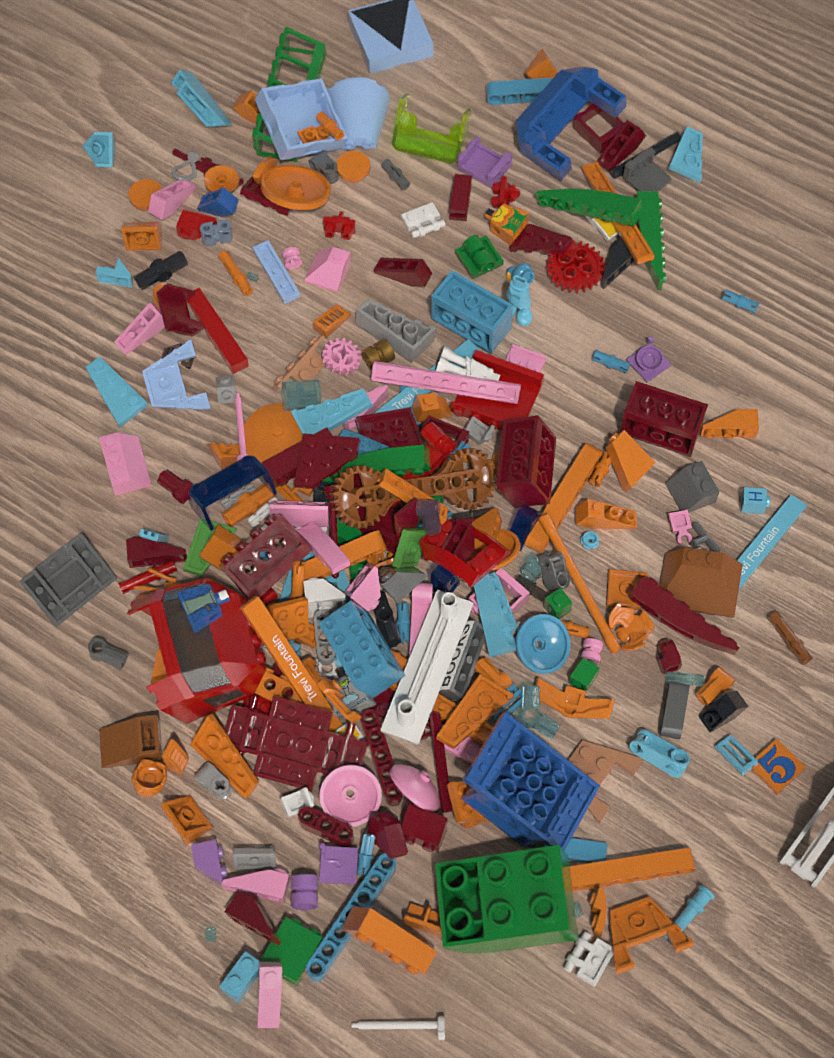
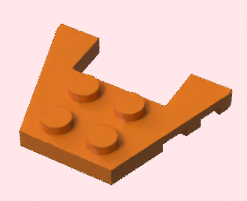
M650 897L610 910L616 975L634 968L633 960L627 950L628 948L667 935L676 953L694 947L693 940L687 937L682 932V929L677 924H674Z

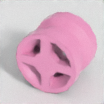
M289 247L283 250L282 257L285 260L284 265L286 268L295 269L301 266L302 259L299 257L300 252L298 248Z

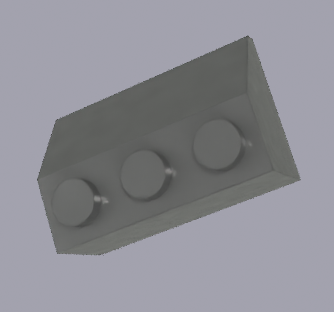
M383 566L378 570L380 587L397 603L427 577L425 573L416 567L396 568L394 566H387L385 568Z

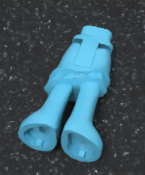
M515 275L510 282L506 294L508 302L513 305L512 317L517 313V324L527 326L532 322L533 318L529 308L531 306L529 283L527 279Z

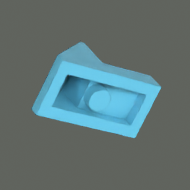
M119 258L115 269L97 266L95 273L98 282L133 288L131 274Z

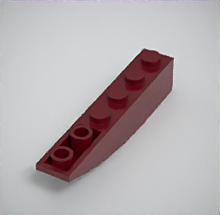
M644 575L629 595V599L659 622L697 643L735 655L740 648L731 637L727 638L721 634L722 631L717 626L708 624L701 614H695L690 610L688 604L683 601L679 602L674 598V594L671 591L662 589L652 577L648 578Z

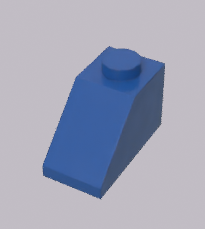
M222 187L203 195L197 210L218 217L232 215L236 211L239 199Z

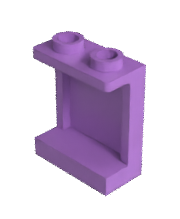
M477 136L473 141L469 142L467 149L459 154L457 158L458 170L467 175H472L474 179L493 189V183L498 182L512 165V154L507 151L503 156L482 145L480 137Z

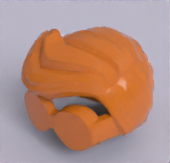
M141 760L131 777L136 793L147 798L161 792L166 785V766L152 760Z

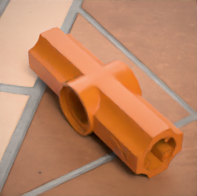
M266 482L252 493L246 492L241 495L236 504L221 513L228 526L233 527L252 514L255 515L254 512L265 503H268L271 498L276 497L277 492L271 483Z

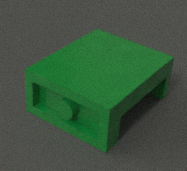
M285 917L276 933L281 942L280 945L277 946L271 942L260 962H280L282 978L298 987L308 961L323 941V938L319 931L314 928L308 930L296 918L292 917L290 920Z

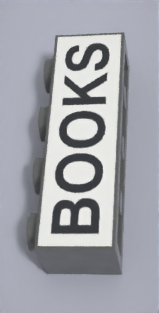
M477 620L467 621L439 691V694L449 700H462L465 696L484 644L485 634L483 625Z

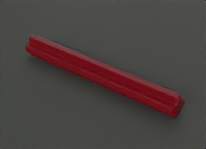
M440 712L430 713V723L442 813H449L453 809L447 788L449 778L444 743L436 739L437 734L442 729Z

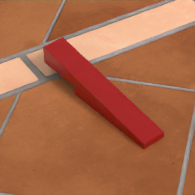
M200 287L193 290L195 295L186 302L197 320L203 322L205 333L216 351H219L232 374L249 367L248 358Z

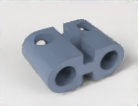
M227 220L217 221V225L208 222L200 226L202 242L206 246L216 245V241H220L221 244L229 243L233 239L231 223Z

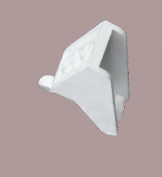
M834 787L780 861V864L784 865L786 863L790 866L791 871L805 880L806 878L812 882L811 886L813 888L817 886L834 862L833 854L819 875L811 867L834 836V821L828 820L801 859H796L791 854L833 797Z

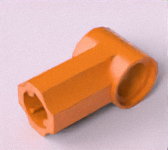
M487 657L481 658L476 663L474 671L478 675L481 674L505 690L513 685L510 677L505 672H500Z
M720 666L709 677V681L696 692V696L703 705L709 706L722 692L725 693L734 684L735 679Z

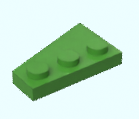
M200 518L183 571L202 577L211 564L198 556L217 524L234 535L237 529Z

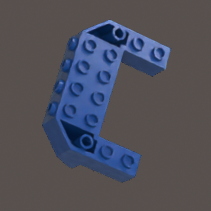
M585 66L560 70L517 119L521 154L561 181L572 169L571 159L550 145L588 101H591L614 118H617L627 106L626 95L599 78V72L596 68Z

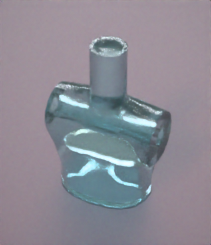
M545 550L539 557L531 552L521 566L520 573L530 582H535L540 577H543L539 560L544 555L551 556L548 550Z

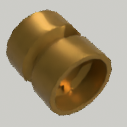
M386 339L376 342L374 347L369 346L361 351L363 360L371 371L373 370L374 361L389 363L395 360V353Z

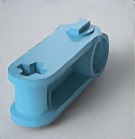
M645 729L640 730L637 733V738L632 740L629 745L630 750L635 755L672 777L679 778L683 776L690 762V756L687 752Z

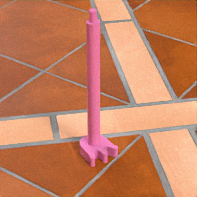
M236 393L235 406L240 455L236 457L237 469H240L241 466L247 468V465L254 467L251 456L246 454L242 401L240 394Z

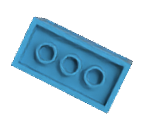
M453 270L431 295V319L462 338L469 339L476 346L490 354L494 352L511 330L513 305Z
M349 601L318 623L357 690L374 698L406 676L370 613L359 605Z

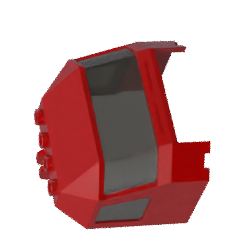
M205 578L157 590L131 602L130 606L132 609H129L127 614L131 615L138 611H143L152 617L167 678L148 685L146 688L150 694L154 692L158 699L156 705L160 711L188 724L249 698L251 695L254 696L266 672V657L260 647L264 646L263 642L240 609V607L248 602L247 598ZM207 584L211 586L214 594L226 590L230 601L219 605L222 616L194 633L177 593Z

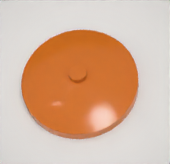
M279 165L268 169L261 178L260 188L264 196L271 202L285 208L294 210L315 209L326 204L330 198L331 185L329 181L319 172L307 167Z
M275 403L261 407L249 416L244 424L246 454L251 456L255 466L263 469L262 462L302 441L303 433L291 413L292 410H301L300 408L290 404Z

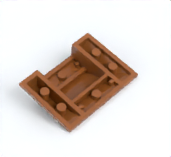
M684 547L665 554L660 587L671 591L674 594V598L679 602L683 601L688 604L693 612L734 618L743 564L722 552Z

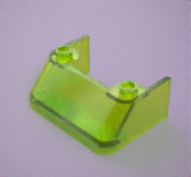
M404 94L399 99L392 139L394 149L446 163L456 162L467 137L472 109L468 108L463 113L462 124L453 125L450 129V134L446 135L417 128V116L412 112L406 111L409 94Z

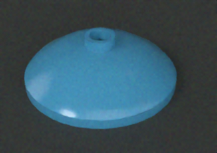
M538 614L523 622L516 636V651L526 668L539 674L552 673L560 669L568 659L571 648L570 636L565 625L559 619L548 614ZM536 641L539 643L538 648L535 646Z

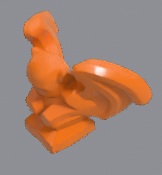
M620 603L611 611L608 625L610 630H613L617 624H621L622 627L618 628L616 632L618 639L623 642L622 650L627 652L635 651L645 645L644 642L648 635L654 631L655 625L646 611L642 612L640 616L634 615L633 608L621 607L622 604Z

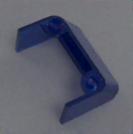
M247 455L200 483L194 484L188 492V502L192 510L212 531L214 528L205 509L207 506L257 478L273 495L277 494L268 470L256 457Z

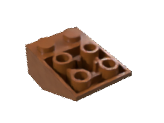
M157 715L135 717L99 729L102 768L139 764L144 759L154 762L163 761L160 722Z

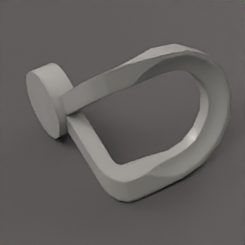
M195 151L188 153L189 160L173 167L172 175L174 178L180 181H189L197 177L195 162L198 161L199 157ZM191 163L193 173L188 176H180L176 173V170Z

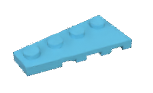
M100 356L86 366L90 378L100 392L119 428L148 406L147 402Z

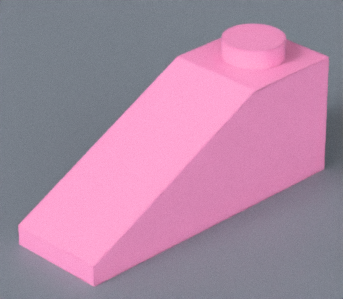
M178 180L152 194L148 212L161 220L171 216L195 191L197 186L189 181Z
M149 303L114 341L124 354L127 355L164 328L160 308L153 303Z
M275 869L274 871L265 870L222 880V887L224 890L236 893L240 891L244 894L249 892L257 898L284 904L290 876L282 869Z
M259 962L257 1028H279L282 966L280 962Z

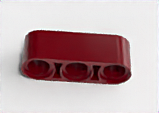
M312 807L300 809L298 820L299 825L304 830L340 847H349L353 844V829L348 824ZM306 815H311L313 817V819L310 822H304L302 820L303 817ZM323 824H330L331 828L328 831H324L321 829V826ZM346 832L350 834V837L343 840L339 838V835Z

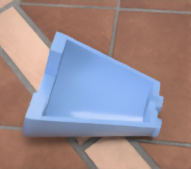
M354 77L335 82V86L331 89L328 87L327 91L331 98L333 109L339 117L348 138L341 149L353 150L356 146H362L364 149L376 148L390 103L388 90L383 85L376 84L375 80Z

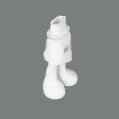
M444 345L435 370L499 381L500 374L494 373L493 369L475 361L472 357L470 359L467 355L463 358L455 354L447 345ZM450 362L459 364V365L463 366V368H461V367H459V366H456V365H454V364H452V363H450Z

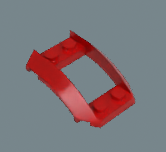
M446 520L442 525H437L421 539L419 543L420 549L426 562L429 560L444 567L459 579L462 578L467 582L470 588L511 554V551L495 538L474 527L475 538L487 545V547L466 564L460 558L442 548L456 521Z

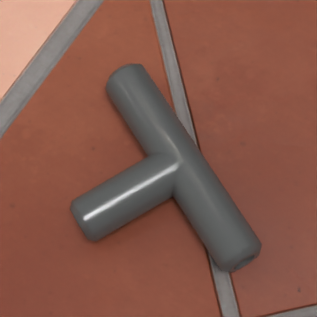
M694 522L692 527L700 537L691 540V545L696 547L706 543L711 551L720 552V548L699 522Z

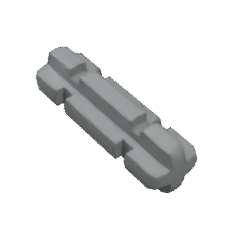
M249 483L244 486V489L240 488L231 493L228 498L224 497L221 499L222 507L228 509L232 506L231 504L237 503L241 495L246 492L252 493L255 491L253 484Z

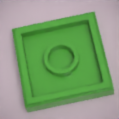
M423 527L403 529L392 566L402 568L418 565L422 553L419 543L428 534V529Z

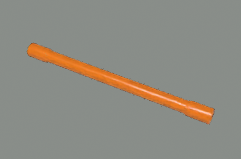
M549 514L543 515L539 518V521L546 534L549 535L556 550L564 555L567 571L597 624L610 653L615 654L619 652L622 648L615 635L611 632L565 547Z

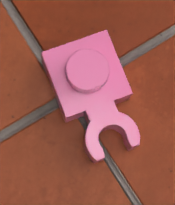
M688 510L669 513L668 517L672 533L678 532L677 544H682V537L687 538L688 544L691 543L692 536L687 532V530L692 529Z

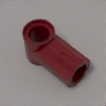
M168 469L163 470L157 479V483L168 490L181 504H185L197 491L187 479L182 480Z

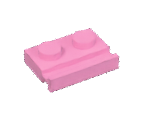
M512 345L506 361L541 373L547 356Z

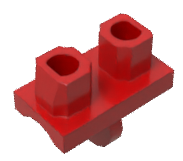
M502 176L501 182L493 183L494 194L500 195L491 197V204L493 208H500L503 204L510 206V202H514L515 199L519 198L521 192L516 188V185H511L507 182V176Z
M340 211L339 216H324L325 237L333 238L335 232L341 233V238L350 240L352 234L355 235L356 220L344 217V211Z

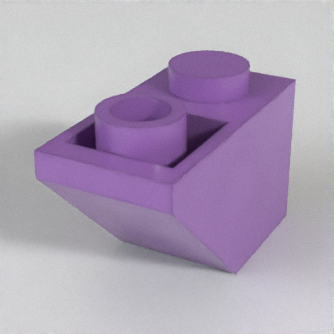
M216 840L191 845L196 870L222 886V880L227 878L225 865L221 866L220 858H224L222 846H218Z

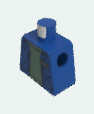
M208 584L177 593L194 633L222 616L219 605L230 601L226 590L214 594L211 586Z

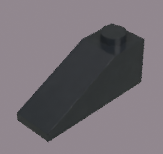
M622 238L615 240L612 245L611 254L602 279L601 288L603 289L635 261Z

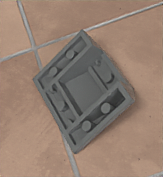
M80 533L31 570L19 582L54 626L57 627L115 581L117 577L82 533Z

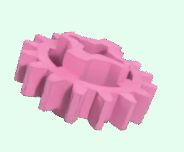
M335 338L334 342L329 340L328 345L325 344L321 354L323 357L322 363H327L325 368H331V373L337 371L338 376H340L344 372L348 376L349 371L353 374L355 369L359 368L362 357H360L361 351H356L358 346H352L351 340L347 343L345 338L342 341Z

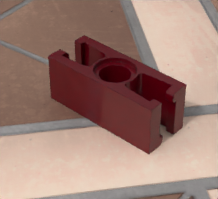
M455 174L449 220L467 222L472 175Z

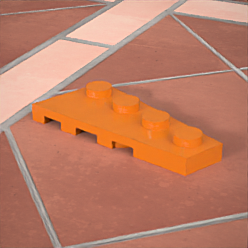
M480 674L437 734L436 739L452 749L456 748L511 701L514 694Z
M213 714L208 715L190 743V746L226 777L229 784L246 799L251 796L259 781Z

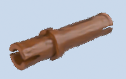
M778 611L772 613L768 619L786 641L789 650L794 652L802 665L809 663L813 657L804 647V642L798 639Z

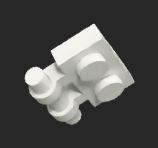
M433 202L401 214V219L408 232L412 231L411 236L413 239L424 237L426 233L439 231L440 228L446 226L445 221L440 220V214Z
M583 932L581 938H578L579 941L575 942L576 946L572 954L567 956V963L563 969L571 973L574 966L578 967L580 970L576 977L595 987L614 954L613 947L598 938L594 945L588 942L591 935ZM583 950L589 952L585 961L579 959Z

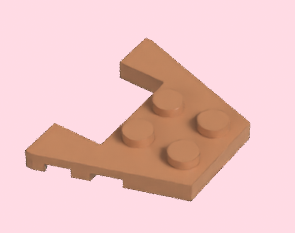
M583 740L568 761L597 784L601 785L615 765L634 776L644 759ZM594 796L587 810L591 812L596 822L600 824L610 810V806Z

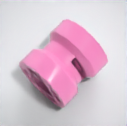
M593 638L585 639L583 643L584 651L581 653L580 659L592 660L599 664L601 658L599 653L602 651L603 643Z

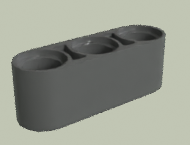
M669 682L660 736L681 739L690 685Z

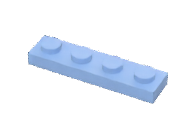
M269 240L254 246V254L283 303L286 304L300 298V292Z

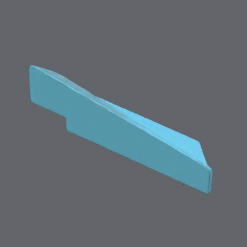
M179 70L171 84L178 89L176 94L205 126H230L232 122L191 71Z
M495 572L488 573L474 585L489 656L496 657L516 651V641L511 631L517 629L518 626L498 575Z

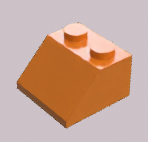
M160 222L124 223L121 227L126 251L162 250Z

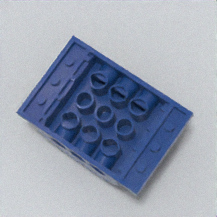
M504 712L499 717L462 779L471 788L463 795L461 800L522 847L543 842L547 846L560 845L565 850L600 785L511 715Z

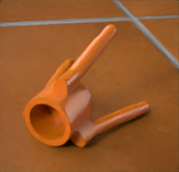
M148 568L149 572L169 581V583L165 582L164 588L136 585L134 589L154 592L178 586L181 583L176 582L177 578L169 577ZM150 593L139 594L138 597L141 598Z

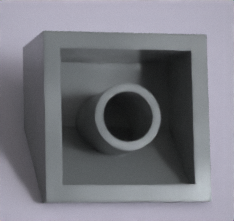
M702 461L685 467L665 484L679 510H688V513L715 503L719 495V490Z

